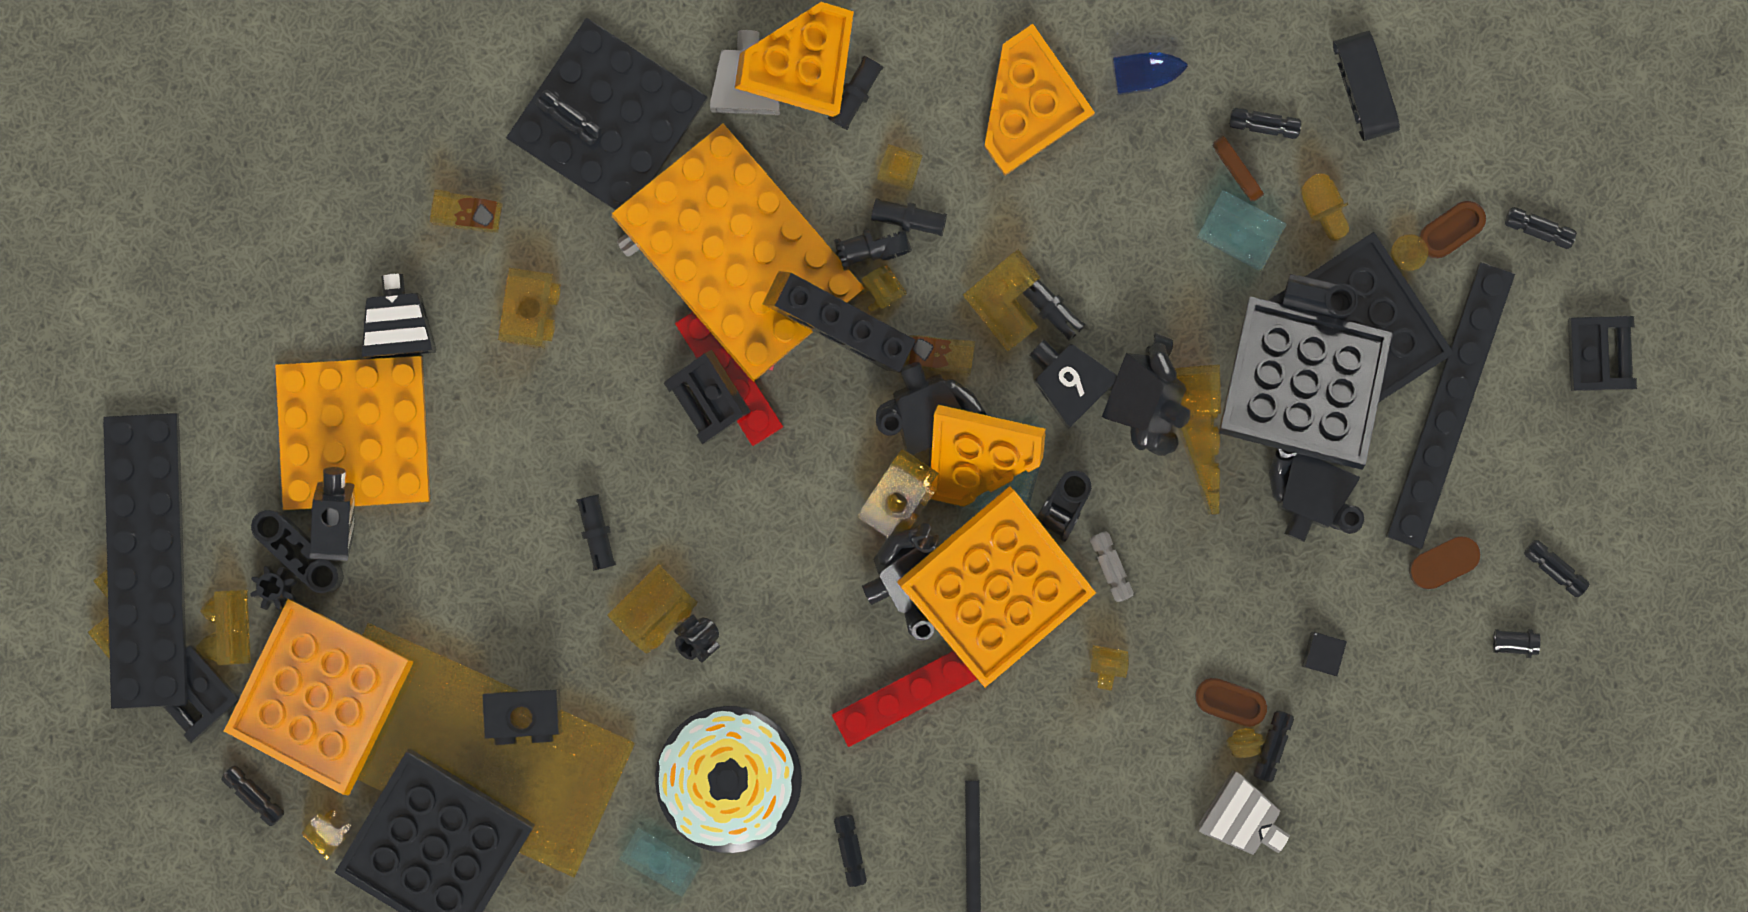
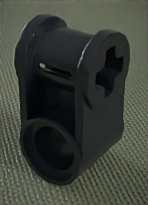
M1077 470L1064 473L1036 517L1044 527L1059 534L1060 539L1066 542L1081 514L1080 511L1090 495L1092 487L1089 477ZM1071 476L1080 477L1084 482V492L1078 497H1070L1064 490L1065 481ZM1049 514H1053L1056 517L1064 520L1065 523L1062 524L1054 520L1049 516Z

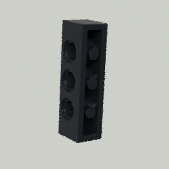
M778 271L762 303L887 371L900 373L916 341L790 272Z

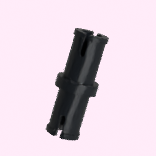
M863 56V60L849 84L845 83L843 86L844 92L842 94L840 113L834 117L829 116L827 118L845 130H848L862 102L867 103L869 99L867 94L880 71L884 68L866 56Z
M879 198L875 199L871 215V221H880L900 226L902 231L910 232L911 229L941 237L943 236L947 220V214L945 213L941 214L916 208V204L910 202L908 205L880 200Z
M1032 274L1026 280L1036 289V292H1033L1024 282L1020 285L1018 291L1040 311L1039 316L1043 320L1048 319L1068 341L1072 340L1076 334L1067 323L1069 322L1078 332L1086 324L1081 322L1063 304L1064 299L1060 295L1055 296L1035 274Z
M599 494L576 499L584 531L581 534L583 539H587L593 571L616 565L607 534L611 533L609 525H605Z

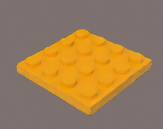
M422 356L275 365L282 504L284 511L312 509L317 483L323 482V470L328 467L345 469V483L355 485V506L430 502Z
M1010 486L897 581L899 586L985 688L1096 594L1094 589Z
M287 599L224 732L329 788L349 796L414 662L294 600Z

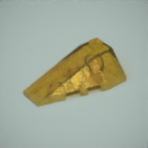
M1220 365L1175 368L1177 379L1185 384L1186 388L1181 405L1188 408L1191 412L1188 423L1184 427L1177 429L1208 515H1218L1220 468L1219 463H1215V455L1219 454L1220 434L1218 433V426H1214V419H1217L1218 414H1221Z

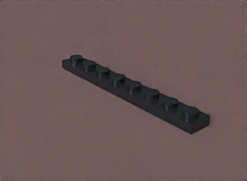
M1482 262L1478 264L1450 346L1454 354L1445 361L1386 538L1418 549L1423 548L1515 277L1514 273Z

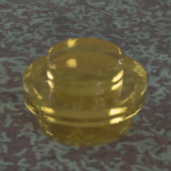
M1407 234L1399 237L1394 242L1391 256L1399 268L1406 271H1414L1421 268L1427 261L1428 247L1419 236Z
M1250 728L1236 730L1233 732V736L1226 740L1227 747L1231 749L1232 756L1239 758L1260 754V746L1264 743L1263 736L1255 733V730Z

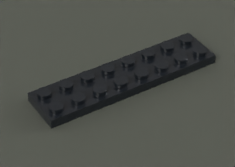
M165 413L103 417L111 709L187 706L179 414Z

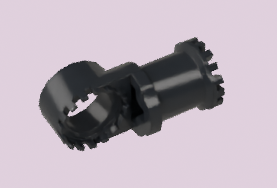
M869 229L863 230L862 235L841 241L839 238L835 239V246L839 257H841L840 260L844 271L848 270L851 264L870 258L873 261L878 259L886 261L894 259L896 256L900 257L908 254L912 249L906 231L898 232L899 236H897V233H893L894 237L892 238L889 234L887 235L888 237L885 238L884 236L882 239L879 238L874 242Z

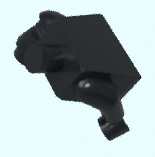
M1155 333L1153 345L1146 348V353H1149V355L1125 354L1102 417L1131 427V442L1136 449H1148L1158 456H1165L1168 453H1173L1179 443L1177 435L1174 432H1170L1172 425L1177 428L1184 427L1190 419L1191 412L1188 408L1181 405L1186 391L1185 384L1177 379V372L1169 358L1173 349V340Z
M914 362L904 366L900 371L906 387L895 391L893 399L881 404L877 409L876 426L881 433L887 436L896 435L898 432H901L903 445L908 455L912 456L932 447L934 413L938 405L986 415V412L972 391L954 379L944 380L940 374L926 378L920 362Z
M1282 449L1276 451L1269 470L1272 496L1279 502L1278 509L1292 514L1284 534L1305 542L1312 523L1323 528L1330 526L1347 534L1356 533L1362 528L1364 523L1363 511L1357 506L1345 504L1360 479L1359 476L1317 458Z
M922 523L914 529L890 533L873 559L880 577L862 585L863 591L871 605L890 596L898 611L904 613L909 634L921 641L931 638L935 628L899 586L897 581L935 550L934 548L939 536H928L931 530V526L928 523Z

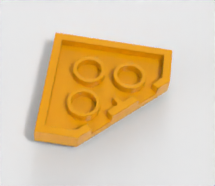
M820 2L744 50L739 55L735 88L834 117L838 115L841 107L854 11Z
M1031 24L1006 41L1001 51L984 147L1004 176L1095 114L1034 24Z
M938 405L934 413L929 499L964 507L974 502L976 497L989 490L991 493L1011 482L1014 476L1025 470L1030 472L1040 466L1043 459L1046 429Z

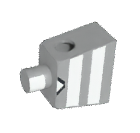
M1233 770L1195 828L1204 835L1254 855L1261 843L1279 853L1290 837V834L1274 825L1281 811L1241 774Z

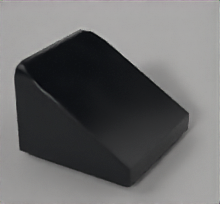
M1311 632L1302 667L1338 677L1347 641Z

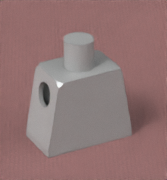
M740 30L738 31L737 50L721 51L710 100L711 112L780 115L779 101L735 88L739 55L759 42L760 32Z

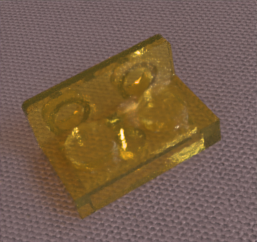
M658 564L607 616L634 645L647 654L652 649L659 647L664 642L666 635L678 623L685 621L690 616L692 609L698 602Z

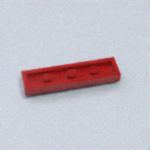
M694 312L675 323L696 358L710 350L714 352L751 412L738 420L737 423L753 447L784 428L755 381L753 382Z
M951 651L832 714V717L847 746L850 747L978 679L958 655Z

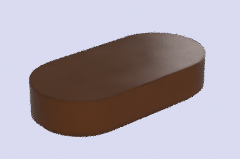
M1221 136L1215 140L1212 145L1214 150L1251 202H1255L1264 195L1263 191L1227 139Z
M1463 201L1426 225L1419 234L1418 243L1421 251L1430 258L1439 259L1459 248L1483 230L1486 223V215L1483 208L1473 201Z
M1468 537L1452 538L1416 556L1409 567L1410 578L1420 588H1437L1473 570L1479 563L1480 549L1476 542Z
M1208 678L1202 681L1195 692V701L1203 712L1243 726L1251 727L1259 724L1267 713L1266 701L1260 693L1218 678Z

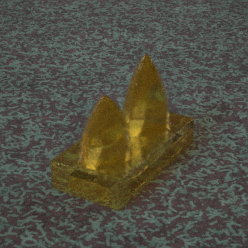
M247 590L215 591L214 596L203 605L200 612L208 621L216 625V632L201 640L196 649L206 658L217 662L218 665L251 663Z

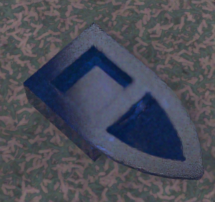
M1160 52L1114 57L1112 64L1117 96L1152 91L1154 88L1166 85L1179 77L1188 67V64L1178 57Z

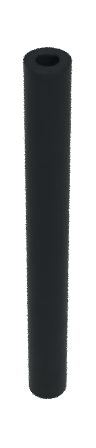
M965 780L966 912H981L980 780Z

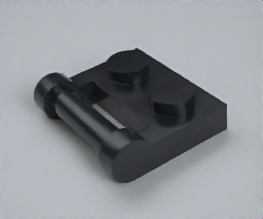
M1634 316L1574 317L1568 319L1571 391L1637 389V378H1633L1631 328H1635ZM1612 328L1616 329L1618 378H1610L1608 329Z
M712 350L704 353L664 382L667 390L674 392L699 432L696 436L702 445L751 412ZM686 382L713 424H710L701 408L699 407L694 397L690 393L689 389L685 385Z
M189 645L186 648L188 699L203 717L196 722L183 706L164 708L186 732L184 734L185 738L190 743H193L237 704L239 697L193 645Z

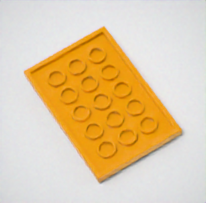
M724 123L612 213V218L753 382L813 333L812 330L762 304L778 271L793 273L847 303L865 289L849 269L844 271L839 257Z

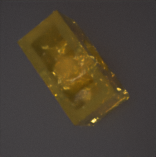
M509 268L498 340L501 343L545 349L546 341L552 342L555 320L549 319L551 305H558L561 284L555 283L556 277L553 274ZM528 300H537L540 304L539 314L531 319L524 318L521 312L523 304Z
M901 449L859 512L857 518L887 538L894 531L911 529L919 517L913 511L919 503L925 507L937 490L931 484L938 475V472ZM895 493L902 494L907 501L898 499Z

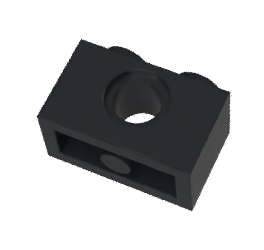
M560 689L482 694L485 739L494 738V745L517 744L516 737L531 736V743L554 742L553 735L562 733ZM519 707L529 709L532 714V722L527 728H521L514 722L513 715Z

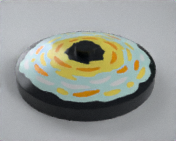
M718 706L703 710L689 717L668 737L657 761L655 786L661 810L678 834L692 844L709 851L737 853L761 846L775 837L785 827L799 801L802 787V772L800 760L791 739L772 719L746 707Z

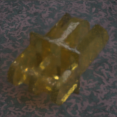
M1321 173L1313 175L1300 189L1301 198L1312 219L1310 223L1314 224L1320 221L1327 237L1332 241H1338L1349 232V225L1342 213V210L1349 204L1348 202L1344 204L1335 183L1328 175Z

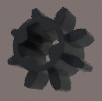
M264 566V575L260 578H251L257 584L256 590L250 593V596L263 599L260 607L267 610L271 603H274L275 607L282 611L284 608L283 602L287 599H296L291 594V586L297 584V580L284 578L287 574L286 568L280 567L277 573L274 574L270 567ZM269 583H274L280 587L278 594L271 593L267 589Z
M693 614L674 630L678 635L675 640V646L678 652L686 659L693 660L697 657L700 662H703L720 648V645L716 642L719 638V630L715 623L708 618L702 617L697 620Z

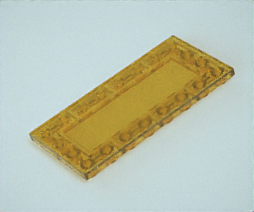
M368 623L362 634L364 637L406 657L414 663L357 780L383 791L405 752L410 748L536 824L519 853L575 878L636 742L561 709L562 733L553 735L554 742L531 743V736L516 737L517 744L494 745V738L485 739L482 694L520 690L372 623ZM525 707L517 708L513 715L515 724L521 728H527L532 722L530 710Z

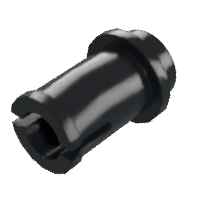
M1495 629L1493 653L1526 654V658H1531L1532 655H1539L1540 633H1533L1532 629H1528L1527 632L1500 631Z

